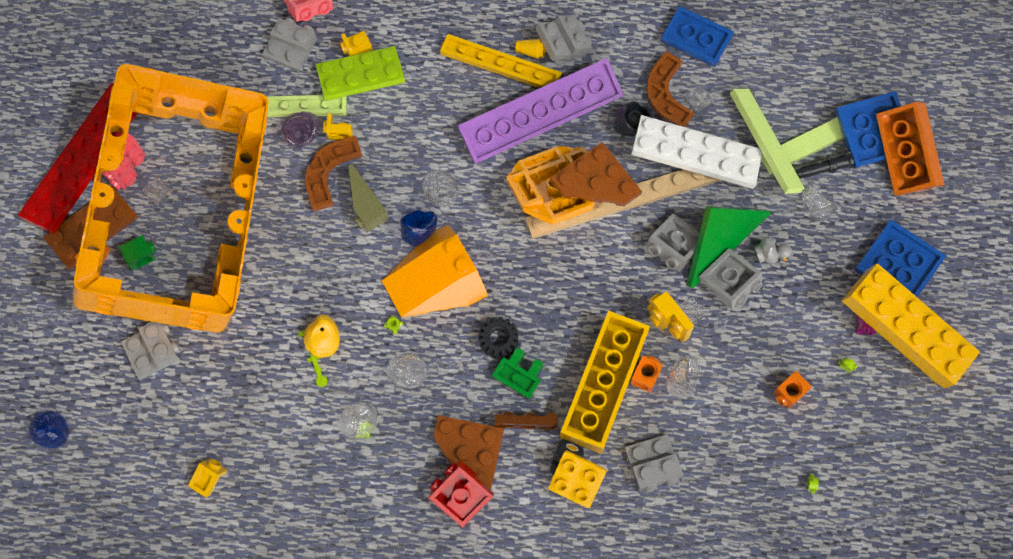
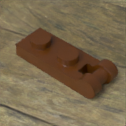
M508 411L495 414V427L554 430L558 425V416L553 412L548 413L546 416H536L535 413L531 412L513 415V412Z

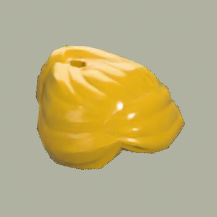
M320 314L305 329V347L314 356L319 358L332 356L337 351L340 343L338 327L331 317Z

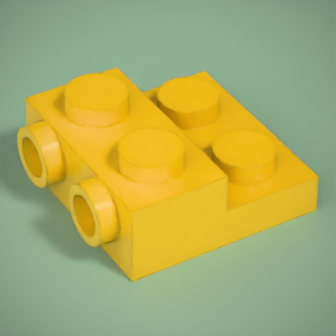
M667 291L662 295L659 293L654 295L649 300L650 305L647 307L650 315L649 320L656 328L659 326L662 331L669 326L671 335L676 340L680 339L682 343L689 339L694 324Z

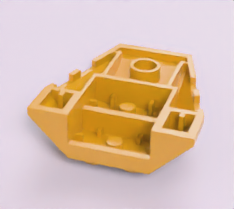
M449 225L430 233L382 280L401 318L432 311L470 306L488 296L476 267L459 237Z

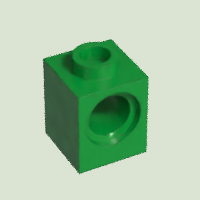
M143 235L119 246L127 265L132 271L156 260L154 253L157 250L151 240L147 241Z

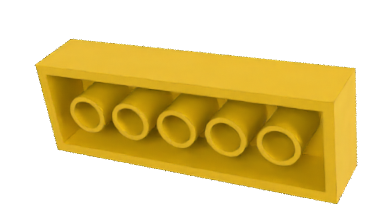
M878 263L868 268L842 299L846 306L942 388L954 386L980 353L978 349Z
M608 310L561 429V439L599 454L603 453L650 329L649 325Z

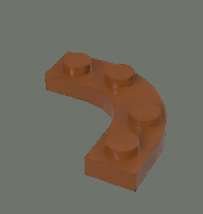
M665 51L650 72L647 83L648 100L653 110L663 120L686 127L695 113L678 103L669 92V83L682 66L683 61Z
M356 135L326 145L314 155L315 158L310 166L307 167L305 184L314 212L334 206L328 188L330 172L341 163L363 157Z

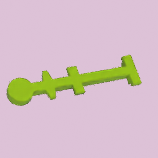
M305 330L297 333L298 336H304ZM310 352L311 357L307 358L308 363L313 361L314 372L318 376L316 384L319 387H325L328 380L325 376H322V368L319 367L317 359L320 358Z

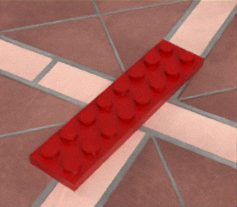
M111 82L21 209L17 216L22 220L54 234L96 174L114 83ZM132 112L130 124L138 113ZM119 132L111 133L115 137L121 136Z

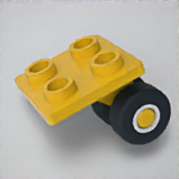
M566 440L561 441L556 450L560 460L559 462L555 460L551 462L550 470L554 476L548 489L586 508H590L607 470L584 459V450L579 445Z

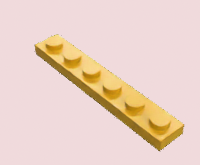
M447 34L440 50V55L537 88H542L562 77V72Z

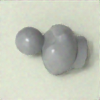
M772 237L762 239L760 244L754 247L759 263L765 261L768 264L776 263L779 257L786 261V258L791 256L792 249L788 244H781L776 249V239Z

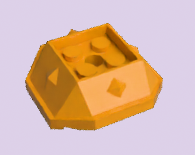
M556 146L519 160L511 173L506 176V180L524 213L534 216L544 223L554 225L593 210L595 202L585 201L582 198L562 197L550 181V177L587 153L585 147Z

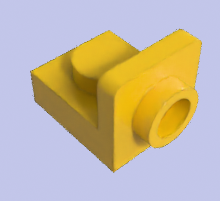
M365 31L348 38L345 33L341 34L342 42H340V46L344 54L348 53L349 56L373 50Z
M332 113L327 114V120L323 122V132L327 133L328 140H342L354 136L352 124L344 122L334 124Z
M207 459L199 463L188 487L207 498L211 496L220 476L225 475L227 469L222 467L219 461Z

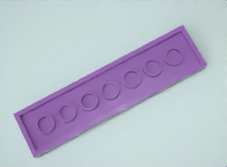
M606 58L466 121L457 127L473 163L476 164L624 95L610 62Z

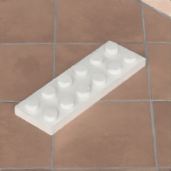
M641 115L631 155L754 189L762 152L760 148Z

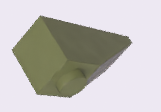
M350 164L348 167L353 208L356 215L354 221L360 229L364 227L368 233L388 220V214L353 164Z

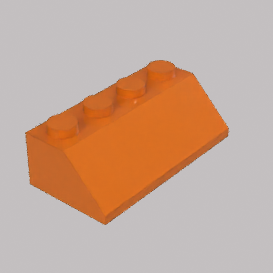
M914 102L876 114L894 195L899 196L944 186L926 103Z

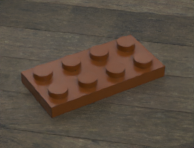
M111 186L114 191L113 202L107 207L95 208L93 220L110 223L107 241L139 218L113 186ZM90 203L64 221L54 234L49 232L43 237L69 270L76 265L75 256L81 248Z

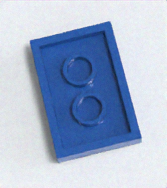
M679 6L660 42L716 67L733 37L734 31Z

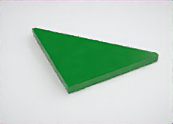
M706 206L686 286L694 288L700 282L699 276L728 248L733 251L771 214V211L766 209Z

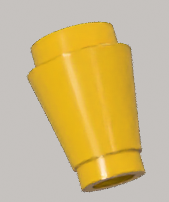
M541 39L517 40L515 50L517 53L536 59L544 58L546 55V49Z

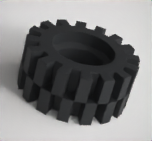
M493 317L491 318L492 321L489 322L487 320L485 325L481 326L479 344L487 356L489 354L491 358L495 359V357H498V359H502L503 356L508 357L510 353L513 354L518 346V330L515 328L514 323H510L509 319L503 320V317H499V319ZM503 331L507 335V341L500 346L494 345L490 340L493 332Z

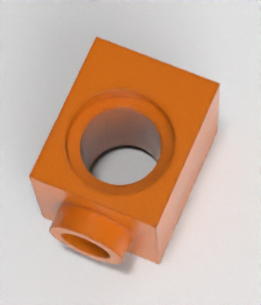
M642 355L630 384L651 393L663 364L659 363L660 361L655 357H645ZM650 369L653 375L650 377L644 376L642 370Z
M795 371L774 391L775 399L781 406H787L790 409L809 392L812 386ZM786 388H793L796 391V395H789Z

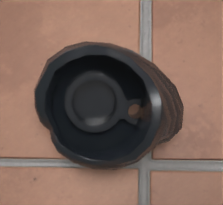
M636 101L624 104L619 109L617 118L614 121V130L621 135H636L641 115L653 118L651 110Z

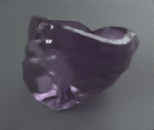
M306 111L296 112L288 116L281 126L284 140L292 146H307L318 134L320 119L316 114Z

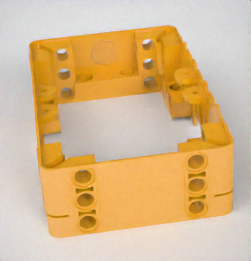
M123 64L118 67L115 82L112 86L108 116L81 248L76 261L73 286V304L76 308L105 315L186 327L193 330L220 333L226 329L235 311L241 285L240 278L263 137L267 124L269 100L264 94L130 64ZM162 103H170L172 107H165ZM132 112L165 119L172 118L175 115L198 119L200 124L207 128L238 134L229 188L233 189L239 197L245 198L246 201L243 211L236 210L229 215L227 225L232 232L240 235L237 247L226 244L220 245L211 296L192 292L190 300L183 301L120 290L122 280L100 276L110 223L93 220L94 209L97 207H107L114 200L113 189L107 184L100 183L101 174L104 171H114L119 166H122ZM205 112H212L215 116H208ZM119 132L121 136L115 137L111 133ZM241 158L248 159L250 163H243ZM100 193H104L105 197H101ZM237 219L241 220L240 224L236 222Z

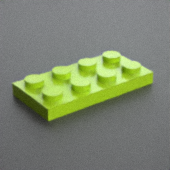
M395 46L316 64L325 101L405 83V77Z

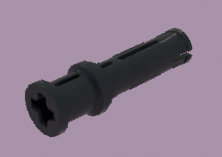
M845 150L842 154L835 156L830 154L823 160L794 167V170L799 179L824 172L833 174L839 169L853 168L854 160L851 152Z

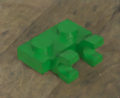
M517 347L510 360L502 358L492 374V378L530 400L541 383V379L537 378V376L544 367V363L535 359L527 372L518 366L525 356V351Z

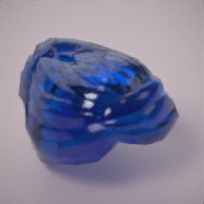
M416 210L402 217L400 220L402 240L412 246H418L426 241L437 228L438 217L433 211L423 212Z
M46 411L37 414L31 420L29 435L35 444L44 448L54 449L66 443L69 437V428L62 415L54 411Z

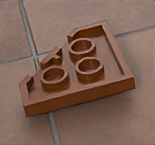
M603 142L550 177L551 183L562 197L565 198L575 197L585 199V201L614 203L617 206H626L642 194V190Z
M438 415L433 437L449 463L454 462L457 464L461 460L477 474V479L490 490L492 489L504 428Z

